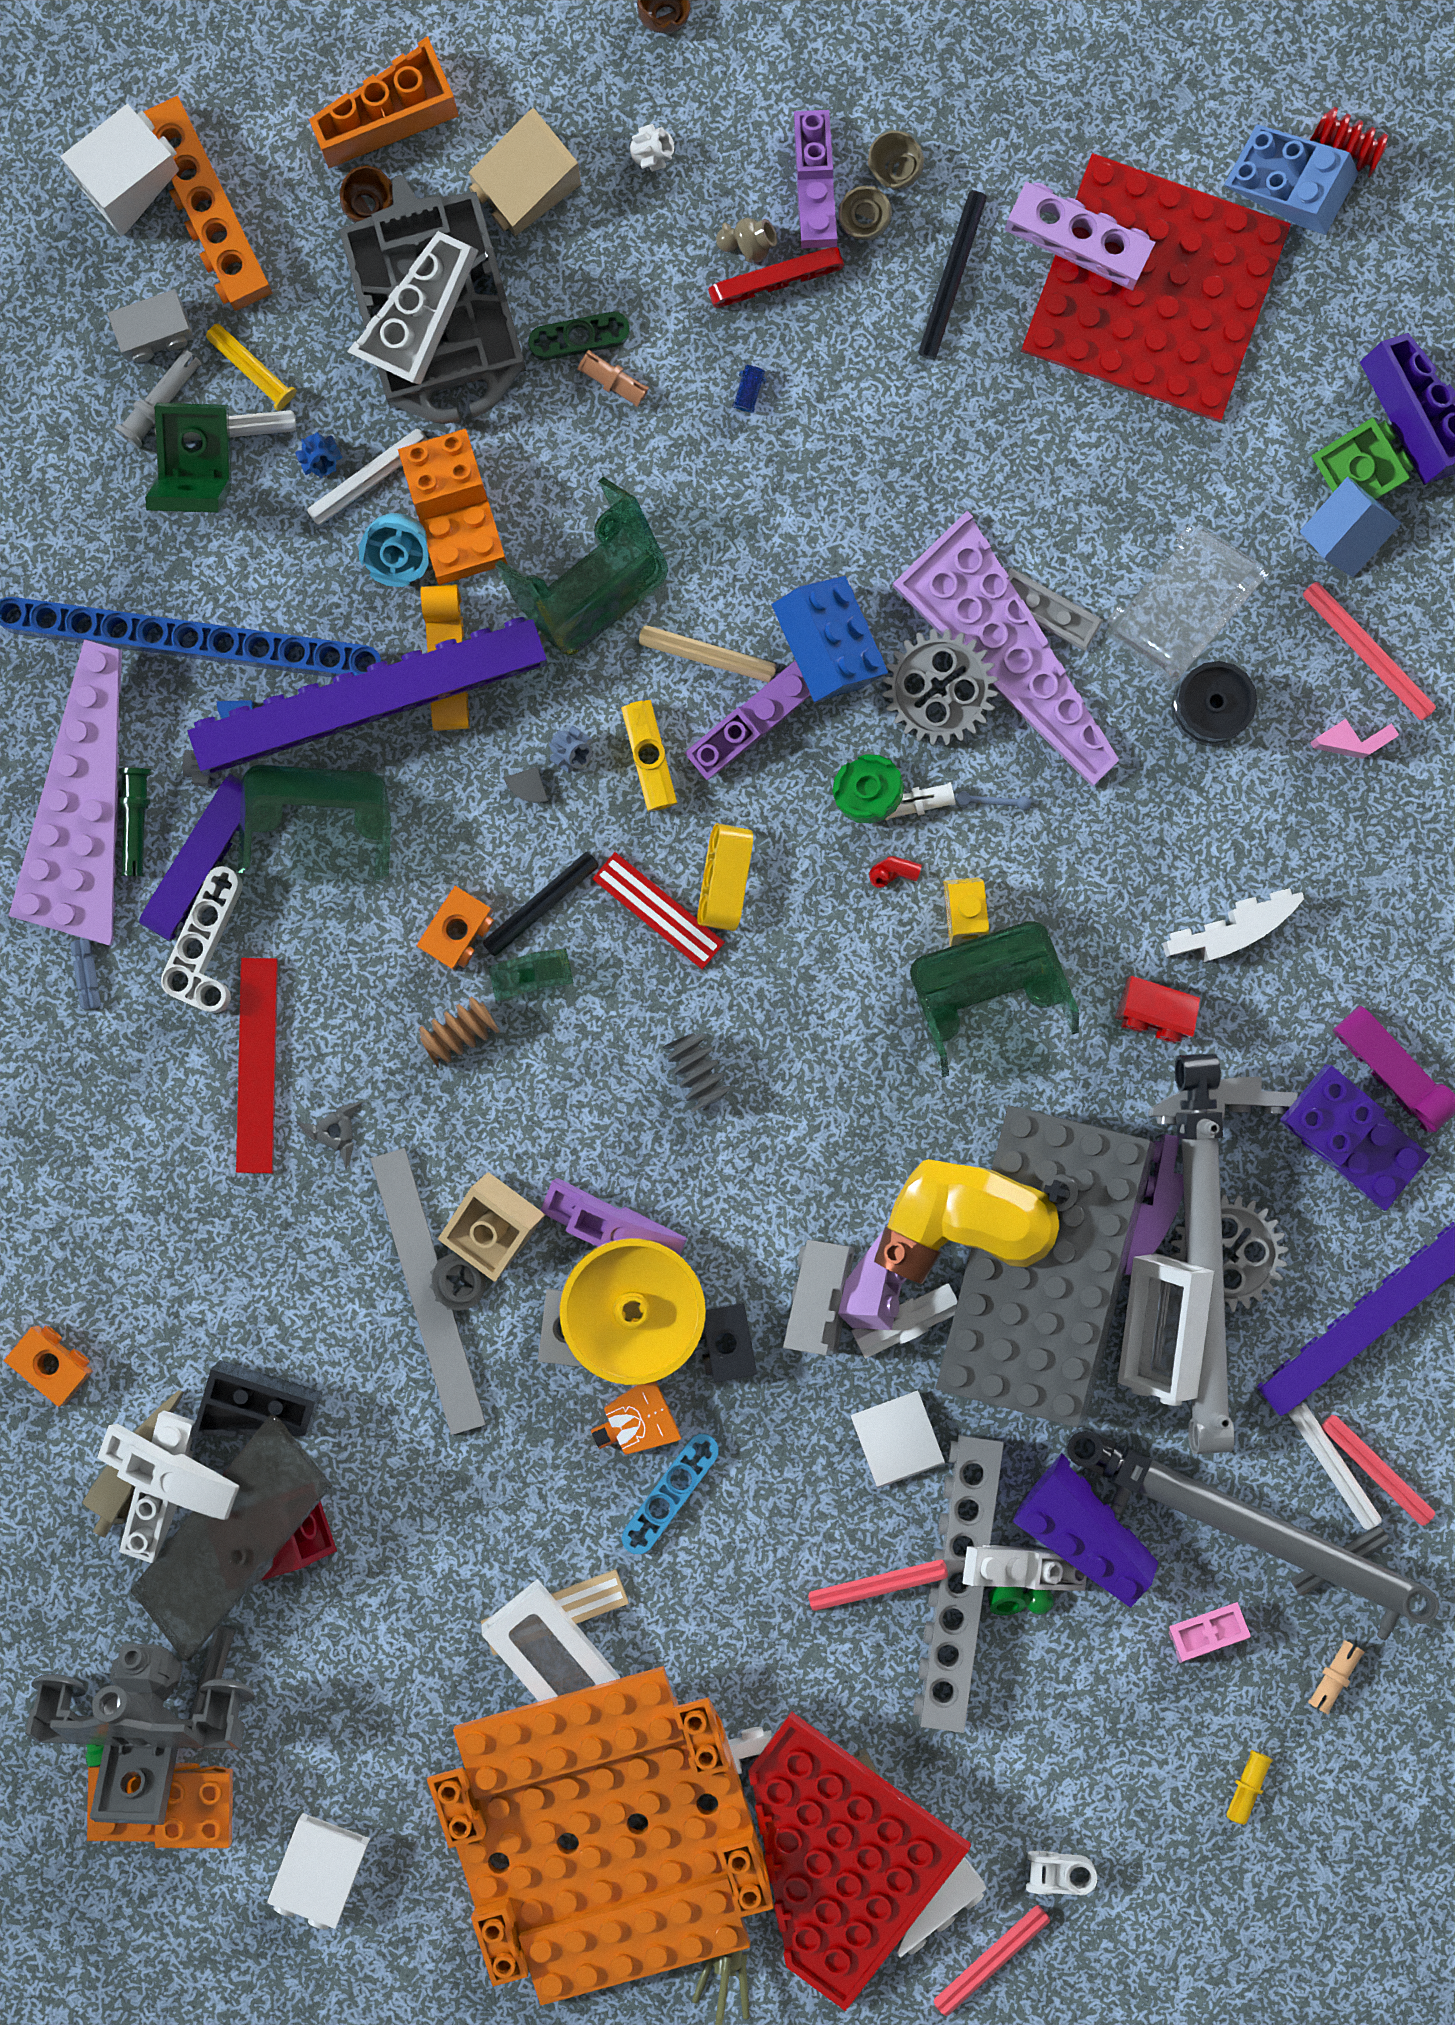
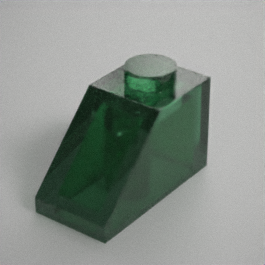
M566 948L534 952L488 967L495 1001L552 990L574 983Z

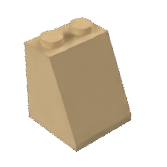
M534 108L528 111L469 171L472 183L469 187L470 191L477 192L480 204L488 202L495 211L491 214L495 223L503 232L509 228L514 236L518 235L581 185L578 162Z

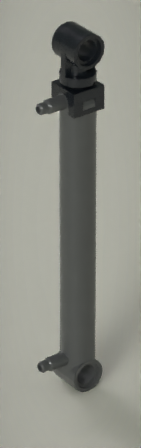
M1076 1429L1067 1438L1066 1451L1073 1463L1108 1479L1112 1478L1114 1483L1119 1485L1111 1506L1116 1515H1120L1123 1508L1126 1507L1132 1491L1137 1494L1140 1493L1387 1608L1377 1636L1383 1640H1387L1390 1633L1393 1632L1400 1615L1414 1623L1425 1624L1432 1621L1438 1614V1598L1424 1584L1406 1578L1187 1476L1128 1446L1124 1452L1125 1446L1103 1437L1091 1429ZM1088 1438L1094 1442V1450L1089 1456L1082 1457L1075 1453L1074 1446L1079 1439ZM1418 1594L1425 1595L1427 1603L1424 1609L1418 1612L1411 1611L1409 1603L1412 1597Z

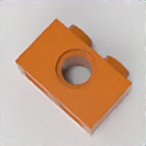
M454 886L416 946L454 971L459 965L464 968L475 952L471 945L479 935L484 938L495 921L490 917L493 910L462 889ZM456 921L465 922L468 928L466 936L460 940H453L449 936V927Z
M45 1325L42 1329L40 1326H34L28 1330L3 1361L58 1407L64 1406L93 1373L87 1367L90 1361L80 1351L73 1348L69 1352L59 1343L62 1337L51 1327ZM48 1353L58 1358L59 1367L55 1373L48 1372L44 1367V1358Z

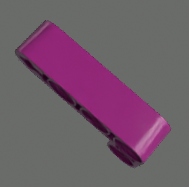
M1359 1005L1332 1030L1335 1036L1360 1063L1364 1061L1373 1070L1371 1072L1372 1076L1384 1089L1388 1087L1397 1096L1396 1102L1408 1115L1413 1114L1422 1123L1420 1128L1425 1132H1437L1455 1115V1094L1444 1084H1436L1364 1007Z

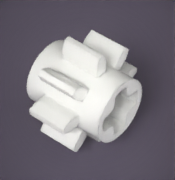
M653 124L638 128L639 134L632 136L633 141L630 145L633 160L638 165H641L642 169L649 167L652 172L665 168V162L672 159L671 155L674 152V142L671 135L663 127L655 129Z

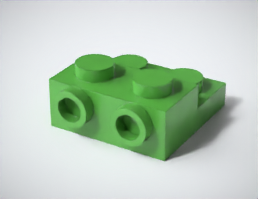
M1372 417L1312 455L1314 462L1332 492L1348 476L1377 500L1413 479L1409 471L1414 469L1410 458L1404 450L1398 453L1391 442L1396 438L1394 431L1386 420L1380 423L1376 417Z

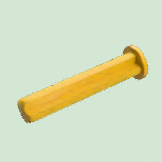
M214 324L207 331L206 338L275 402L274 408L277 411L282 410L295 397L297 390L294 387L288 388L220 324Z

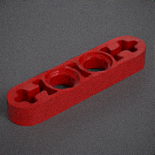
M830 247L720 281L709 287L708 292L713 307L721 308L755 297L754 293L767 290L769 293L788 287L789 282L801 279V282L839 271L845 265L839 248Z

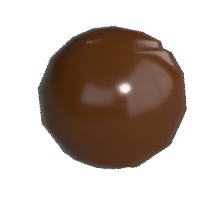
M636 0L638 17L642 24L656 33L672 34L679 31L686 25L691 13L689 0ZM663 7H670L674 10L656 18L657 12Z
M368 165L353 168L343 179L339 193L340 205L346 217L356 223L371 217L373 213L392 206L393 185L391 180L379 168ZM362 196H369L374 200L375 208L372 211Z

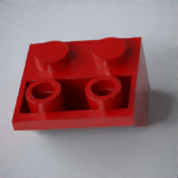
M1130 976L1126 980L1114 1019L1123 1021L1121 1027L1136 1033L1147 1032V1029L1157 1032L1155 1038L1171 1044L1181 1043L1182 1040L1192 1038L1194 1035L1200 997Z

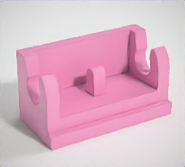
M1238 1602L1169 1626V1635L1175 1645L1179 1663L1251 1637Z

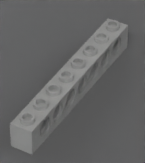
M958 1433V1440L950 1442L948 1462L954 1463L953 1476L945 1478L943 1498L949 1499L948 1512L940 1514L938 1534L944 1535L943 1548L936 1549L934 1561L944 1560L947 1566L948 1577L939 1580L937 1585H931L929 1591L928 1607H934L932 1622L926 1621L924 1627L923 1643L929 1644L927 1658L921 1657L919 1663L918 1679L924 1680L922 1694L916 1693L913 1706V1716H919L920 1727L964 1733L984 1586L966 1584L960 1590H952L948 1587V1579L953 1573H964L966 1553L957 1554L953 1551V1543L956 1538L960 1536L971 1538L972 1547L990 1545L1004 1442L1001 1439ZM972 1463L980 1465L982 1468L980 1479L976 1482L965 1481L963 1478L964 1468ZM964 1500H973L977 1504V1511L971 1518H962L958 1515V1506ZM952 1608L960 1610L962 1612V1619L959 1624L947 1626L943 1623V1615L947 1610ZM945 1645L956 1647L957 1655L955 1659L951 1662L940 1661L938 1659V1651L941 1647ZM946 1681L952 1685L950 1695L942 1699L933 1695L934 1686L938 1682Z

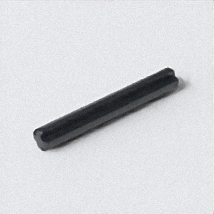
M589 852L583 853L484 939V947L491 955H498L595 871L599 866L597 860Z

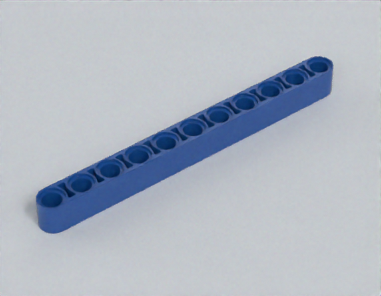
M5 597L0 600V625L8 632L18 635L83 643L85 639L112 648L331 678L348 672H353L354 676L366 673L358 670V663L365 656L374 657L376 663L383 661L377 650L361 644L18 597ZM14 608H20V619L13 624H8V612ZM49 613H56V623L53 627L44 629L42 627L43 617ZM83 618H91V629L86 633H78V622ZM118 623H127L128 630L126 634L121 638H113V627ZM155 627L162 628V638L156 643H149L147 641L148 632ZM190 632L198 633L199 639L195 646L191 648L183 647L182 640L186 634ZM222 638H233L234 645L230 651L226 653L218 652L217 645ZM259 642L269 643L268 653L262 658L254 657L252 652L254 646ZM294 647H303L305 649L303 659L295 663L289 662V651ZM332 651L340 653V661L336 666H323V658L327 653Z

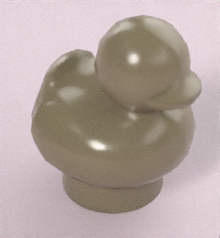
M748 217L737 222L735 229L728 223H723L722 229L716 236V244L725 252H732L739 246L742 254L745 256V261L757 263L766 258L769 248L776 246L777 235L769 220L757 221Z

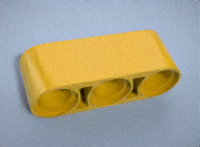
M720 823L714 825L709 839L698 906L697 921L699 925L729 931L737 929L742 914L753 847L752 830Z

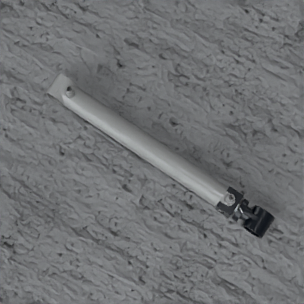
M1216 1054L1179 1055L1176 1058L1174 1070L1176 1086L1179 1091H1187V1100H1180L1181 1110H1192V1112L1176 1113L1177 1138L1182 1139L1186 1263L1214 1271L1198 1397L1192 1399V1419L1189 1421L1188 1438L1194 1455L1232 1452L1235 1436L1233 1424L1229 1418L1222 1249L1218 1138H1223L1222 1112L1206 1111V1109L1217 1108V1099H1209V1090L1218 1089L1221 1070Z

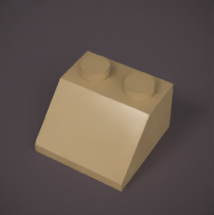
M487 1172L470 1188L438 1240L496 1282L530 1239L546 1214L491 1173Z

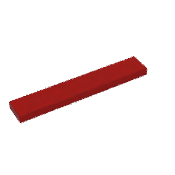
M241 958L236 1173H273L278 991L277 958Z

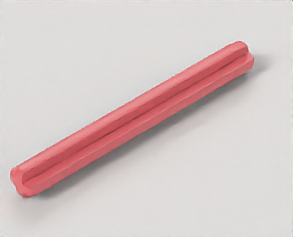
M1314 582L1304 591L1303 597L1419 720L1426 719L1436 709L1435 704L1319 582Z

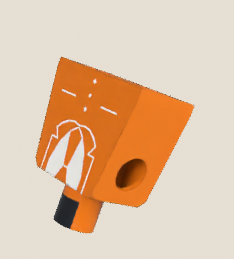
M657 1381L635 1385L604 1407V1411L609 1421L591 1429L592 1436L599 1450L619 1441L625 1455L682 1439Z

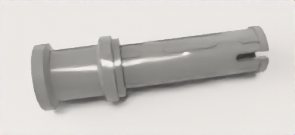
M184 349L182 351V354L144 401L142 399L135 401L133 404L134 410L121 425L117 424L114 427V430L137 449L141 448L143 445L142 439L155 425L154 406L156 403H170L188 379L202 365L201 361L195 357L186 368L184 367L193 355L188 350Z

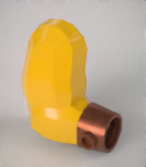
M928 1159L922 1161L912 1172L898 1195L888 1226L884 1228L874 1262L902 1277L922 1284L942 1253L939 1250L940 1247L950 1240L968 1247L983 1249L1009 1266L1028 1267L1043 1259L1055 1244L1059 1230L1057 1207L1049 1200V1196L1046 1193L1020 1184L993 1170Z

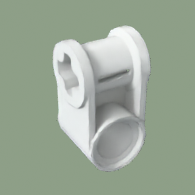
M1048 1851L1028 1852L1027 1859L1031 1861L1030 1882L1026 1884L1028 1892L1047 1895L1057 1893L1086 1895L1095 1888L1097 1873L1093 1863L1087 1857ZM1044 1866V1878L1042 1879V1867ZM1077 1867L1088 1869V1878L1083 1882H1074L1070 1879L1073 1869Z

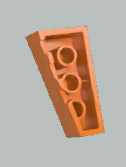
M428 36L418 42V47L406 56L401 54L391 61L392 65L377 76L372 74L362 81L363 86L350 95L345 93L309 119L328 169L459 117L453 93Z

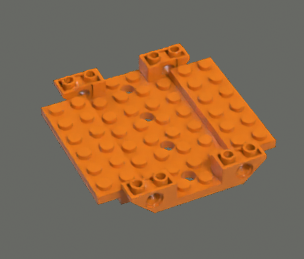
M662 1666L455 1725L453 1732L465 1770L461 1767L429 1776L427 1782L448 1848L456 1847L475 1905L471 1920L493 1987L528 1977L529 1969L540 2006L750 1948L751 1942L743 1917L771 1910L774 1908L764 1854L722 1720L709 1697L679 1705L676 1696H673L665 1668ZM703 1794H711L718 1800V1806L713 1810H705L699 1806L698 1798ZM635 1813L642 1814L647 1818L648 1826L642 1830H636L630 1826L628 1818ZM564 1833H571L577 1837L579 1845L574 1849H566L560 1844L559 1837ZM498 1852L503 1853L508 1857L510 1865L503 1869L496 1868L492 1865L490 1856Z

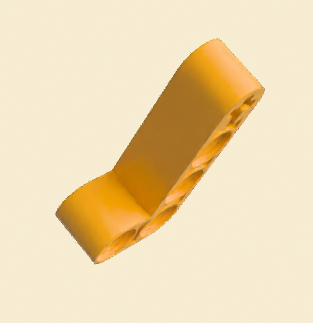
M457 584L421 587V606L426 625L427 653L436 650L435 645L450 639H456L457 643L463 641V616H461L460 609L462 598ZM468 691L431 703L433 731L470 729Z

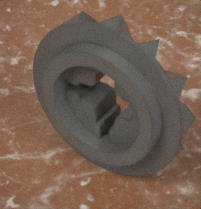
M457 1253L449 1254L439 1259L435 1268L430 1272L432 1279L429 1287L436 1296L435 1301L442 1303L447 1307V1310L463 1311L472 1308L481 1300L485 1292V1274ZM458 1272H460V1281L467 1287L458 1288L454 1293V1284L449 1282V1279L446 1277L457 1276Z

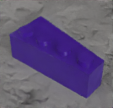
M1409 333L1381 341L1360 361V364L1423 485L1454 475L1455 390L1450 384L1446 385L1441 382L1435 375L1436 366Z
M1061 1453L1020 1502L1013 1522L1131 1608L1152 1585L1159 1562L1129 1528H1124L1114 1517L1115 1512L1107 1503L1102 1504L1091 1491L1092 1486L1083 1476L1079 1477L1069 1466L1070 1461Z

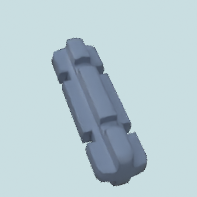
M88 939L75 940L71 942L70 947L72 956L76 959V961H73L77 990H81V994L78 995L80 1007L85 1010L100 1007L101 1001L99 992L97 993L95 989L98 987L94 959L90 958V954H93L92 945Z

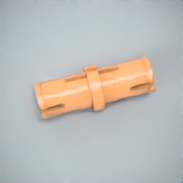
M1346 1640L1342 1642L1343 1644L1330 1667L1324 1668L1322 1673L1325 1676L1308 1701L1309 1704L1317 1708L1325 1695L1326 1698L1319 1710L1329 1715L1342 1688L1349 1686L1350 1681L1348 1678L1361 1656L1365 1653L1360 1648L1355 1647L1351 1656L1347 1659L1353 1644Z

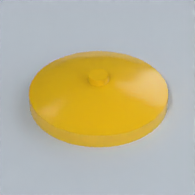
M640 1238L610 1241L586 1254L569 1274L561 1293L559 1306L562 1333L575 1358L596 1376L624 1385L651 1383L670 1375L680 1368L698 1345L704 1329L706 1311L703 1290L696 1274L688 1263L670 1248L660 1243Z

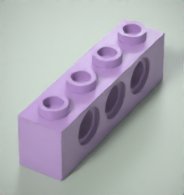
M1025 182L1005 226V231L1130 290H1133L1155 244L1145 232L1136 228L1128 230L1118 225L1117 221L1107 214H1094L1086 210L1085 206L1078 200L1060 198L1054 195L1049 187L1041 183L1031 184ZM1051 212L1057 217L1058 221L1054 224H1047L1042 221L1040 214ZM1076 227L1085 228L1089 232L1090 237L1079 239L1074 236L1072 229ZM1108 242H1114L1121 247L1122 252L1116 255L1110 254L1104 245Z

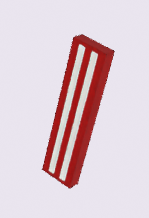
M616 852L612 854L592 878L594 882L701 970L706 967L725 944L721 938L706 926L699 925L693 915Z

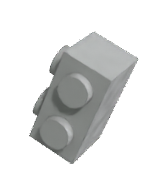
M175 289L107 313L120 351L128 362L134 361L139 363L147 361L154 356L155 352L166 348L169 351L178 350L186 346L187 341L195 339L183 304Z

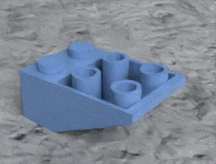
M1256 124L1224 186L1300 227L1326 235L1354 184L1358 171L1350 152Z

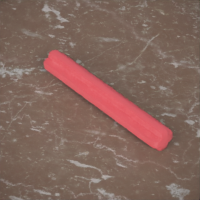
M1331 1415L1321 1425L1323 1431L1418 1524L1425 1526L1433 1519L1435 1511L1337 1416Z
M940 1559L814 1590L808 1595L812 1610L817 1611L943 1580L948 1577L947 1566L944 1560Z
M1039 1905L1033 1907L934 1999L936 2008L944 2016H949L1050 1923V1917Z

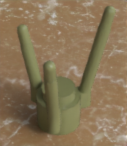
M743 1950L707 1959L692 1998V2002L695 2004L700 2000L713 1966H715L714 1973L721 1975L715 2025H723L729 1976H736V1970H738L742 2015L745 2020L750 2018L746 1972L748 1954H743Z

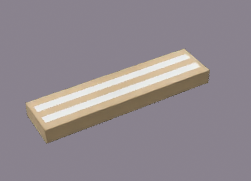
M617 1569L551 1593L575 1624L629 1604ZM530 1614L510 1630L509 1639L518 1647L549 1635L552 1631L538 1615ZM490 1617L481 1620V1624L487 1621ZM489 1644L493 1656H494V1655H497L498 1653H497V1652L494 1650V1648Z

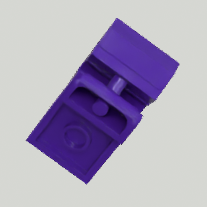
M1328 1064L1323 1066L1280 1119L1290 1133L1301 1139V1144L1324 1164H1328L1383 1211L1389 1208L1431 1156L1383 1115L1386 1112L1335 1067Z

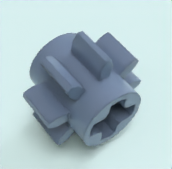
M571 726L569 732L558 730L548 745L554 753L549 759L567 773H571L573 768L584 769L594 754L589 746L593 739L575 726Z

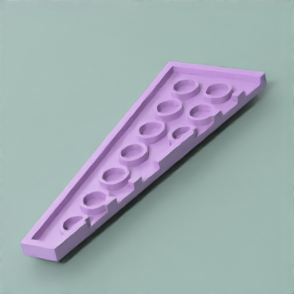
M966 511L893 583L892 587L942 637L946 629H951L952 640H955L961 632L965 633V645L974 639L977 640V646L974 651L976 653L983 650L988 651L986 657L982 660L983 663H995V666L988 671V676L999 677V681L990 685L1093 787L1119 759L1099 725H1096L1084 705L1079 692L1077 693L1066 675V670L1059 663L1048 645L1049 642L1023 599L1021 600L1010 582L1004 567H1001L992 552L986 537H983L973 520V516Z
M84 639L9 916L106 945H112L116 902H114V881L116 878L115 841L117 840L118 826L117 765H119L118 730H120L119 692H121L122 650Z

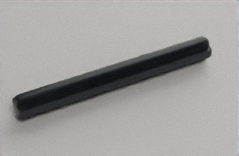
M971 190L968 193L918 351L919 355L923 358L935 360L986 203L987 196L982 192Z

